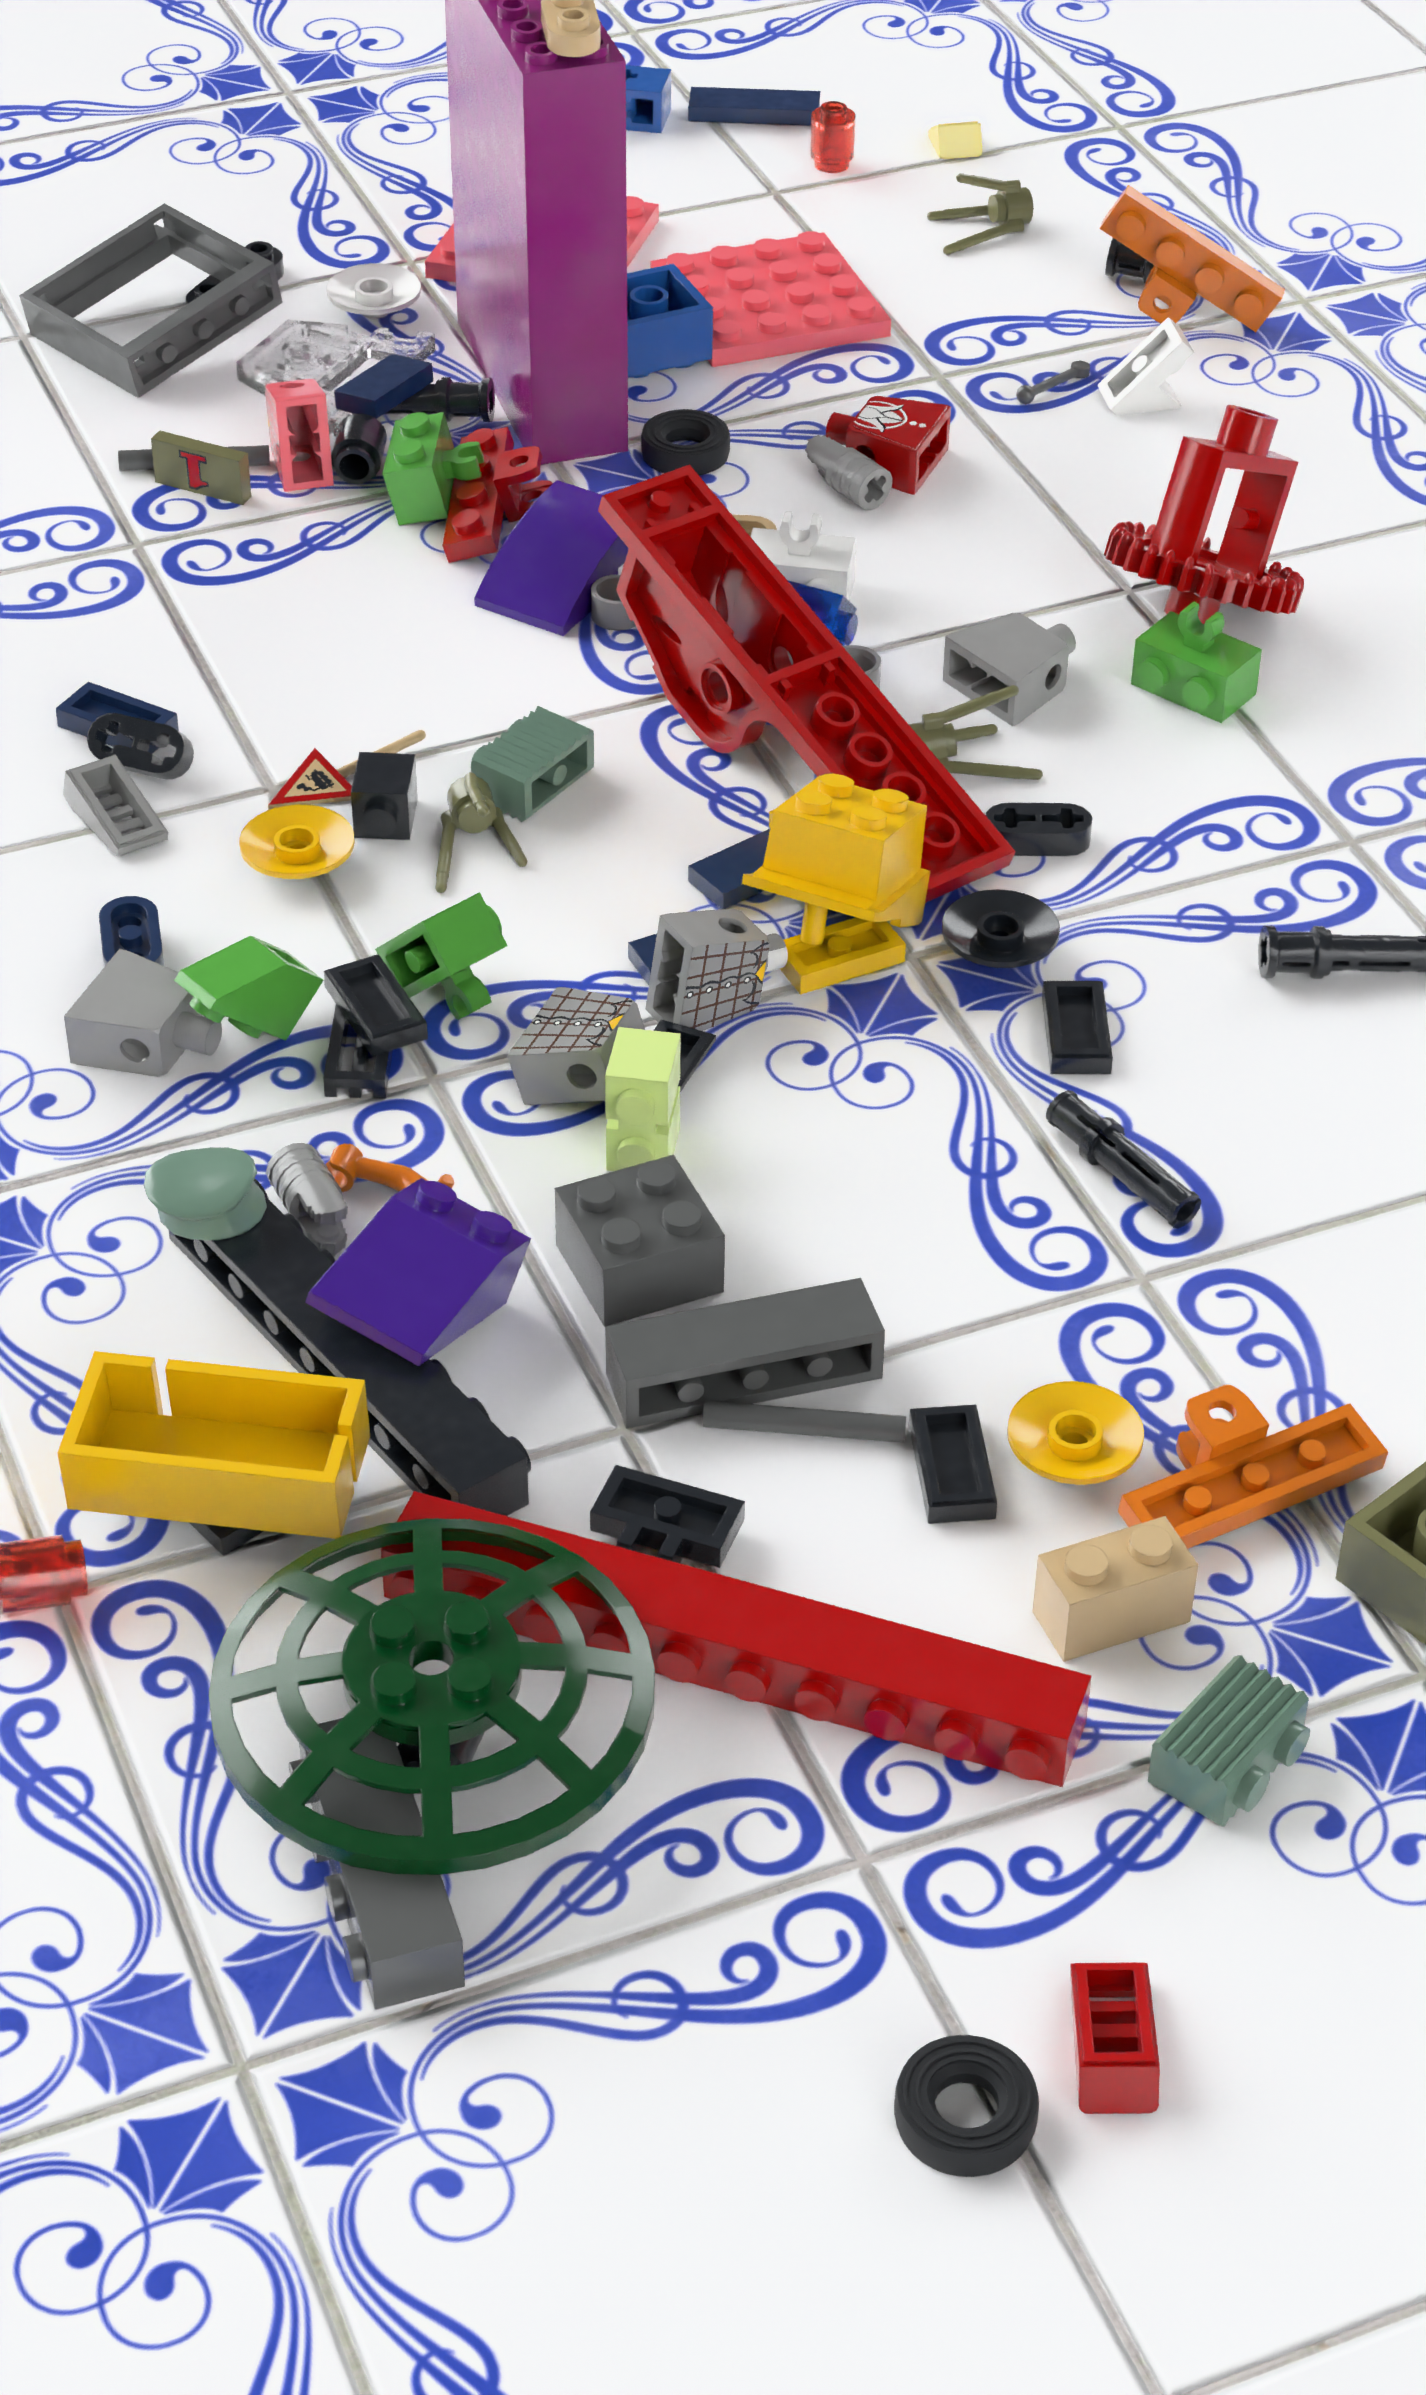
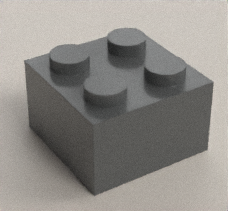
M674 1155L554 1188L556 1246L604 1327L724 1292L725 1234Z

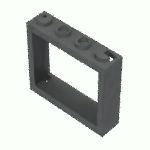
M165 203L19 295L32 336L137 398L283 303L273 262ZM162 219L164 227L157 224L154 225V223ZM172 254L222 281L124 346L115 343L74 319L80 313Z

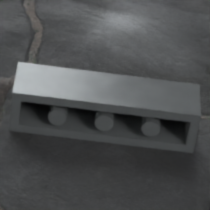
M860 1277L605 1326L606 1375L625 1427L628 1429L703 1414L705 1400L755 1404L882 1379L885 1329Z
M342 1718L319 1723L318 1725L328 1733ZM373 1731L353 1750L359 1755L382 1763L404 1766L396 1742L388 1740ZM300 1743V1759L289 1762L290 1775L309 1754ZM334 1771L306 1803H311L312 1809L315 1812L356 1828L393 1835L422 1836V1818L414 1794L375 1789L347 1779ZM312 1852L316 1863L329 1861L333 1875L324 1877L329 1909L334 1922L347 1919L351 1935L342 1937L348 1971L353 1983L366 1980L375 2010L465 1987L463 1940L441 1875L391 1874L349 1866Z

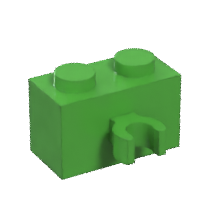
M417 412L395 420L382 475L399 526L447 518L454 478L472 480L481 477L479 463H484V457L480 443L467 442L454 448L444 412L429 415Z
M1192 602L1180 614L1170 611L1135 639L1131 684L1222 723L1256 695L1262 649L1222 633L1225 624L1223 613L1217 611L1205 621V625L1202 624L1198 618L1199 604Z
M479 892L421 921L377 947L375 951L377 955H380L409 998L441 982L445 990L447 1005L453 1016L459 1020L492 1003L487 988L479 978L474 976L470 966L508 945L502 935V925L498 915L490 906L486 905Z

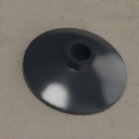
M993 889L970 893L953 902L943 916L942 934L947 945L956 954L968 961L988 967L1014 968L1035 963L1049 955L1058 943L1060 924L1054 911L1039 899L1017 891Z

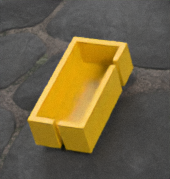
M94 1351L57 1452L67 1509L332 1539L342 1536L354 1495L353 1482L358 1481L370 1439L365 1380L168 1359L165 1374L172 1416L163 1415L155 1357Z

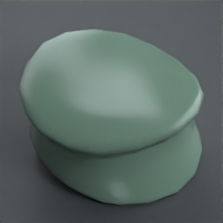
M209 1147L180 1151L157 1160L145 1173L143 1186L146 1195L157 1208L160 1222L174 1235L195 1240H221L239 1236L251 1230L261 1221L267 1208L264 1192L254 1182L257 1175L254 1159L242 1150L229 1147Z

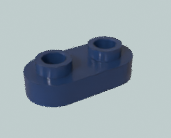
M123 896L106 903L99 912L104 967L119 949L130 951L164 966L159 916L156 905L152 901L139 896Z

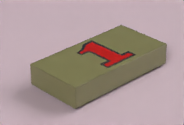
M161 430L151 438L156 483L244 505L252 497L248 453Z

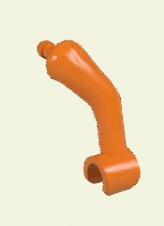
M344 1143L337 1146L333 1150L330 1160L326 1163L328 1170L333 1175L342 1192L349 1191L353 1187L356 1178L379 1183L398 1192L420 1178L429 1181L407 1166L363 1157L359 1148L353 1144ZM449 1174L441 1175L438 1182L447 1185L451 1189L454 1186V1178Z

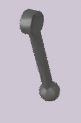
M1074 361L1071 363V369L1032 387L1023 385L1017 390V400L1022 404H1030L1034 400L1035 395L1074 377L1086 378L1089 376L1090 364L1085 361Z

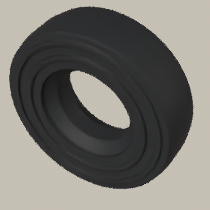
M692 409L666 411L653 416L644 424L641 433V452L644 461L651 468L661 473H667L691 465L698 475H704L719 469L727 461L730 452V433L726 423L711 413ZM687 440L699 443L692 445H680L672 442Z
M954 2035L934 2040L918 2049L908 2059L897 2080L894 2116L899 2134L906 2147L916 2158L942 2173L960 2177H978L1001 2171L1021 2157L1036 2131L1039 2095L1034 2077L1025 2062L1015 2052L994 2040L974 2035ZM970 2083L986 2089L994 2097L998 2110L995 2116L986 2124L975 2128H964L947 2122L939 2114L935 2100L940 2092L950 2085Z

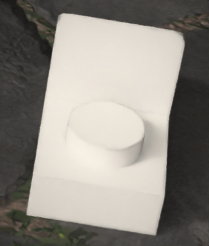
M1168 317L1098 384L1110 410L1116 415L1180 408L1181 404L1166 379L1184 366L1186 360L1194 353V350L1181 328Z

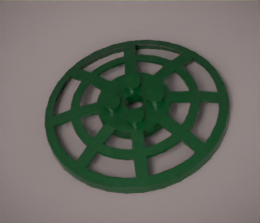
M425 1518L386 1523L343 1535L306 1552L276 1572L247 1599L227 1628L213 1662L209 1688L213 1739L225 1773L245 1803L275 1831L313 1853L349 1866L391 1874L443 1875L486 1869L528 1856L568 1836L600 1812L621 1789L645 1750L654 1719L655 1667L648 1636L633 1606L608 1577L578 1554L547 1538L511 1526L471 1519ZM442 1541H468L504 1547L545 1562L524 1571L513 1564L486 1555L442 1550ZM413 1543V1552L396 1554L368 1562L342 1574L332 1582L312 1575L353 1555L390 1545ZM443 1568H457L480 1572L507 1583L479 1600L466 1594L444 1591ZM414 1569V1592L392 1598L378 1606L352 1592L353 1589L376 1578ZM575 1577L599 1596L619 1619L627 1635L630 1653L586 1646L584 1634L573 1612L551 1588ZM284 1593L306 1601L285 1631L277 1651L276 1664L232 1676L234 1658L239 1645L256 1620ZM533 1599L554 1622L563 1644L519 1642L512 1625L505 1617ZM325 1611L354 1625L345 1641L342 1652L299 1658L308 1633ZM429 1660L442 1661L450 1666L444 1672L434 1675H426L414 1670L418 1664ZM522 1669L565 1671L559 1694L541 1721L515 1701L521 1686ZM588 1674L632 1681V1695L623 1725L606 1754L590 1769L560 1740L581 1707L587 1688ZM343 1679L345 1698L351 1710L326 1733L319 1727L307 1710L300 1694L299 1686ZM272 1692L277 1693L278 1705L287 1727L300 1745L309 1752L281 1787L263 1773L246 1749L234 1719L233 1703ZM495 1724L516 1740L512 1745L488 1757L451 1766V1744L476 1737L489 1730ZM373 1731L397 1743L419 1746L420 1767H404L382 1763L359 1755L353 1750ZM536 1759L568 1789L552 1802L517 1819L477 1831L453 1833L452 1792L470 1790L497 1782L524 1769ZM333 1771L347 1779L375 1789L403 1794H421L422 1836L393 1835L356 1828L323 1816L305 1806V1804Z

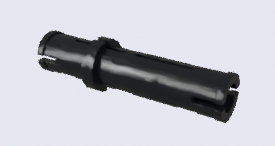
M1064 1091L1054 1098L1047 1108L1045 1115L1048 1120L1047 1122L1053 1127H1057L1079 1146V1154L1091 1165L1101 1164L1126 1185L1130 1191L1164 1217L1173 1228L1185 1226L1196 1216L1201 1205L1200 1196L1194 1191H1190L1153 1158L1149 1157L1124 1136V1128L1111 1117L1102 1118L1079 1099L1078 1095L1073 1091Z

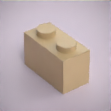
M1163 1516L1039 1554L1032 1612L1062 1661L1072 1660L1189 1623L1191 1621L1198 1563L1167 1517Z

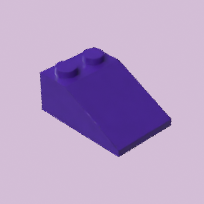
M420 1178L390 1197L308 1293L305 1303L420 1366L507 1303L531 1238L513 1229L511 1222L505 1217L494 1212L481 1211L457 1198L455 1191L447 1185Z

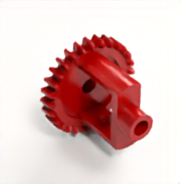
M1227 405L1216 441L1183 436L1156 525L1151 524L1146 532L1141 522L1135 524L1130 521L1119 522L1112 528L1103 556H1106V560L1112 561L1113 565L1123 567L1125 571L1138 573V576L1141 578L1156 580V583L1160 585L1171 586L1164 608L1166 614L1170 611L1180 614L1192 602L1199 604L1198 618L1204 625L1207 619L1217 611L1219 612L1221 603L1226 604L1227 602L1240 608L1247 609V607H1250L1260 612H1265L1266 610L1275 614L1280 612L1284 614L1296 613L1304 589L1303 577L1298 572L1293 571L1291 567L1282 569V565L1278 561L1272 563L1269 569L1266 566L1299 463L1294 459L1269 450L1277 427V418L1252 409ZM1225 469L1244 470L1220 550L1214 551L1210 549L1211 539L1207 537L1204 540Z

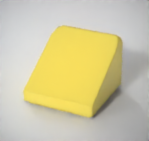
M978 121L938 124L928 130L929 139L941 159L979 157L982 155L981 123H978Z

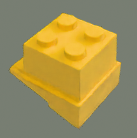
M824 774L818 776L774 809L763 866L752 874H743L742 884L805 902L800 941L809 945H820L823 943L828 909L871 922L890 921V925L900 928L919 925L923 919L930 876L929 870L921 868L927 805L909 801V797L901 791L893 789L873 791L855 786L854 781L844 775Z

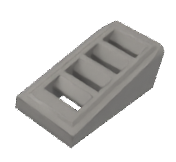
M116 755L65 771L64 798L72 810L117 857L168 840L169 832ZM108 793L110 794V796H107V797H104V798H100V799L97 798V797H99V796H102V795H105V794H108ZM117 805H120V806H121V807H118V808H115V809H112V810H109V811H106V810H105V809H108V808H111V807H114V806H117ZM129 816H131V817L133 818V819H130V820H127V821H124V822H121V823H118V824H114V821H117V820H120V819H123V818H126V817H129ZM138 828H142V830H139V831H136V832H133V833H130V834H127V835H124V836L122 835L123 833H126V832H129V831H132V830H135V829H138Z

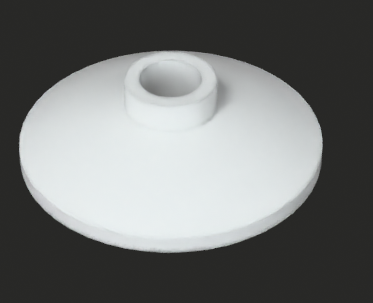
M368 263L351 266L337 272L329 279L326 291L329 301L339 309L361 314L366 318L378 319L387 316L389 313L403 310L415 303L421 294V283L413 272L403 267L384 263Z

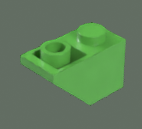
M251 935L180 970L174 979L176 983L194 996L189 1005L206 1018L216 1023H221L226 1016L233 1026L251 1037L258 1039L261 1033L265 1032L285 1041L324 981L288 951Z

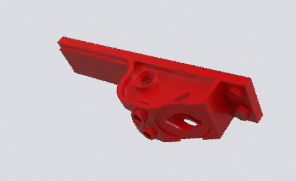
M691 465L602 495L598 512L629 548L616 591L630 621H634L654 663L652 668L666 698L703 743L719 753H730L756 742L760 738L766 722H768L780 731L817 777L824 774L844 775L851 778L855 786L873 791L878 789L901 791L909 797V801L927 805L921 868L930 871L925 903L1010 865L1016 852ZM788 652H789V654H790L791 657H792V660H793V663H794L793 665H792L791 662H790V659H789V656H788Z

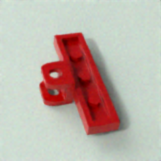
M509 427L495 430L481 428L471 432L468 436L461 437L460 444L467 442L480 443L484 463H479L481 477L472 480L454 478L442 544L449 563L498 552L504 511L509 523L519 521L535 502L528 501L539 498L553 484L549 480L521 484L540 475L543 456L540 448L537 446L513 449L514 441Z

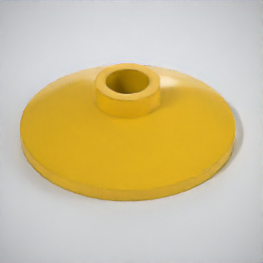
M306 804L286 805L267 810L251 819L245 825L239 837L241 856L251 868L262 874L282 879H305L328 873L342 865L350 857L355 844L353 828L342 815L324 807Z
M1062 1381L1040 1386L1020 1398L1009 1415L1007 1436L1015 1456L1034 1473L1060 1483L1088 1485L1111 1480L1133 1466L1143 1448L1144 1427L1135 1408L1114 1391L1092 1383Z

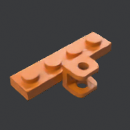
M1130 185L1125 188L1100 225L1099 229L1154 265L1140 295L1138 308L1160 324L1168 317L1177 323L1193 304L1197 294H1199L1256 332L1283 298L1285 292L1283 287ZM1155 298L1166 303L1170 308L1161 309L1157 307L1154 301Z
M1226 1384L1190 1398L1187 1401L1184 1415L1190 1430L1179 1433L1176 1442L1177 1455L1186 1469L1123 1494L1118 1513L1128 1527L1166 1516L1187 1549L1383 1469L1388 1450L1351 1403L1266 1437L1269 1428L1267 1420L1246 1394L1238 1388ZM1214 1408H1223L1228 1410L1234 1419L1231 1421L1221 1418L1214 1419L1209 1414V1411Z

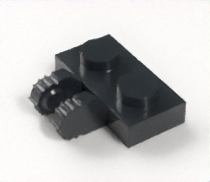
M615 1465L590 1510V1531L617 1538L616 1546L640 1552L641 1547L645 1546L659 1550L658 1558L681 1564L683 1557L720 1568L745 1520V1501Z

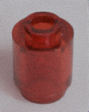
M824 102L811 113L810 156L814 160L815 168L822 172H843L849 168L850 161L854 158L856 114L842 102Z
M62 1535L0 1543V1608L2 1614L71 1605L72 1597L88 1595L87 1571L81 1539L64 1541Z

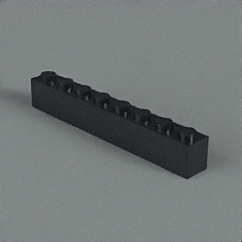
M254 1179V1182L264 1192L267 1208L261 1221L246 1233L221 1240H195L174 1235L168 1230L169 1239L298 1373L365 1380L370 1428L368 1445L413 1492L424 1493L508 1516L529 1504L528 1473L531 1471V1462L526 1449L514 1436L507 1437L490 1420L486 1409L478 1399L474 1397L468 1398L451 1381L447 1370L437 1359H428L420 1366H417L305 1303L309 1291L336 1260L328 1250L324 1248L319 1250L304 1235L300 1224L293 1215L289 1213L283 1214L269 1200L263 1186L256 1179Z

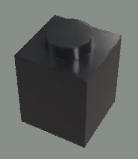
M359 752L351 788L354 838L410 840L418 801L415 754Z

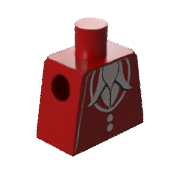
M874 396L870 397L856 417L833 412L827 422L825 436L830 437L831 440H835L841 445L856 449L887 469L892 476L893 489L915 495L949 449L951 406Z

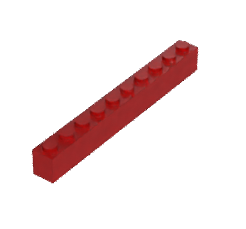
M416 1491L412 1493L397 1522L425 1518L471 1519L507 1525L547 1538L578 1554L608 1577L633 1606L648 1636L655 1673L666 1676L676 1682L703 1686L734 1695L744 1701L760 1702L802 1714L812 1720L831 1722L873 1734L883 1740L899 1741L941 1753L954 1760L970 1761L1013 1773L1022 1779L1038 1780L1059 1787L1064 1785L1086 1725L1092 1678L1088 1674ZM442 1541V1550L486 1555L513 1564L524 1571L545 1562L504 1547L468 1541ZM413 1543L382 1547L381 1559L396 1554L413 1552ZM443 1568L444 1591L466 1594L479 1600L507 1583L480 1572L457 1568ZM414 1569L383 1576L384 1597L392 1599L404 1594L413 1593ZM575 1577L551 1588L573 1612L584 1634L586 1646L630 1653L627 1635L619 1619L599 1596ZM533 1599L505 1617L517 1635L531 1638L539 1643L563 1644L554 1622Z

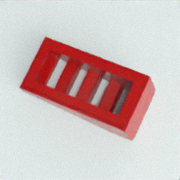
M1070 1963L1079 2109L1086 2114H1149L1155 2112L1159 2107L1160 2063L1148 1963ZM1133 1997L1134 2001H1090L1089 1998Z

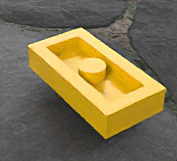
M855 917L826 926L824 940L820 945L803 943L800 941V934L783 939L787 947L788 960L785 967L780 968V970L801 995L905 962L906 943L887 921L871 922Z

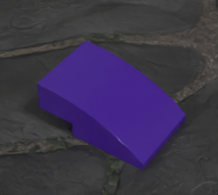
M556 480L526 511L499 549L474 597L475 606L561 636L566 635L591 612L592 584L604 576L618 575V568L624 564L629 549L598 512L602 494Z

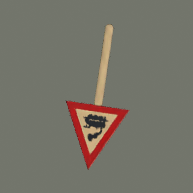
M417 730L374 752H400L424 740L426 733L423 730ZM314 748L268 804V809L295 804L311 805L351 800L352 785L345 778L355 773L357 760L336 770Z

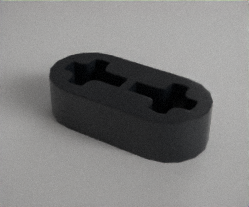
M107 713L99 716L88 730L87 743L91 753L99 760L116 755L127 771L160 779L173 780L185 774L193 762L194 749L191 741L186 735L166 724L119 713ZM118 733H121L132 740L133 743L131 748L122 745H114L111 748L106 745V739L108 735L117 736ZM170 744L176 748L174 756L164 757L163 761L148 752L150 745L165 748Z
M1009 802L992 806L986 812V817L1016 851L1014 856H1074L1085 852L1090 846L1093 818L1088 810L1076 804Z

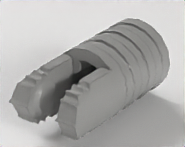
M817 435L808 439L805 449L807 457L817 466L820 475L826 478L828 486L864 510L875 509L886 500L892 488V476L887 469L856 449L844 447L825 435Z
M292 1143L281 1148L268 1162L266 1169L268 1181L274 1187L276 1194L281 1199L288 1213L293 1215L298 1221L304 1235L319 1250L324 1248L335 1257L337 1253L346 1247L347 1241L346 1228H343L341 1220L346 1219L348 1206L344 1202L341 1188L328 1170L325 1162L321 1159L318 1151L312 1145Z

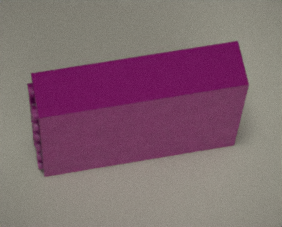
M445 0L458 324L486 377H492L495 395L522 446H537L540 448L543 456L541 465L628 451L626 60L601 22V46L595 53L581 57H566L551 52L547 47L541 23V0Z

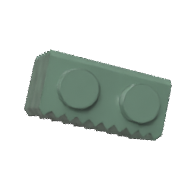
M537 706L535 712L530 711L528 717L523 716L522 719L516 720L509 727L507 733L503 731L500 738L495 737L493 743L489 742L488 745L481 746L471 759V772L488 783L495 806L499 807L503 814L508 812L512 819L517 816L522 823L594 768V731Z
M1242 1655L1234 1656L1153 1743L1147 1782L1218 1825L1225 1827L1229 1818L1234 1817L1238 1808L1249 1812L1259 1803L1268 1787L1270 1772L1275 1771L1278 1763L1290 1767L1304 1751L1310 1737V1728L1305 1726L1309 1698L1304 1691L1296 1692L1292 1684L1284 1685L1279 1676L1271 1677L1267 1669L1259 1670L1254 1662L1247 1663Z

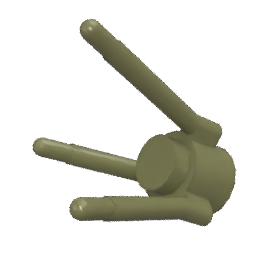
M959 173L956 176V180L959 183L998 191L996 194L990 195L988 205L931 211L927 214V218L930 221L989 215L993 223L998 222L999 226L946 245L943 248V253L949 255L1007 233L1023 232L1024 224H1029L1032 220L1034 205L1030 190L1027 187L1021 188L1020 180L1003 181Z
M1015 685L988 693L941 712L923 714L922 722L909 724L949 773L1039 780L1043 776L1040 769L948 760V757L957 756V742L996 734L998 728L995 724L954 730L952 723H945L1016 696L1019 689Z
M470 772L451 784L447 792L449 809L440 816L443 830L436 873V891L444 893L447 889L455 830L458 828L468 833L476 834L485 831L489 826L494 827L517 865L525 867L528 860L505 822L502 810L495 806L488 783L482 778L476 777L475 773Z

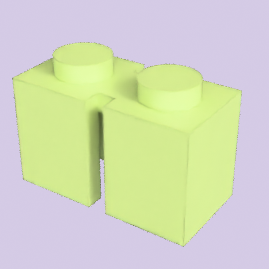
M618 1027L605 1074L606 1119H608L606 1125V1171H617L674 1155L680 1131V1086H678L680 1080V1033Z

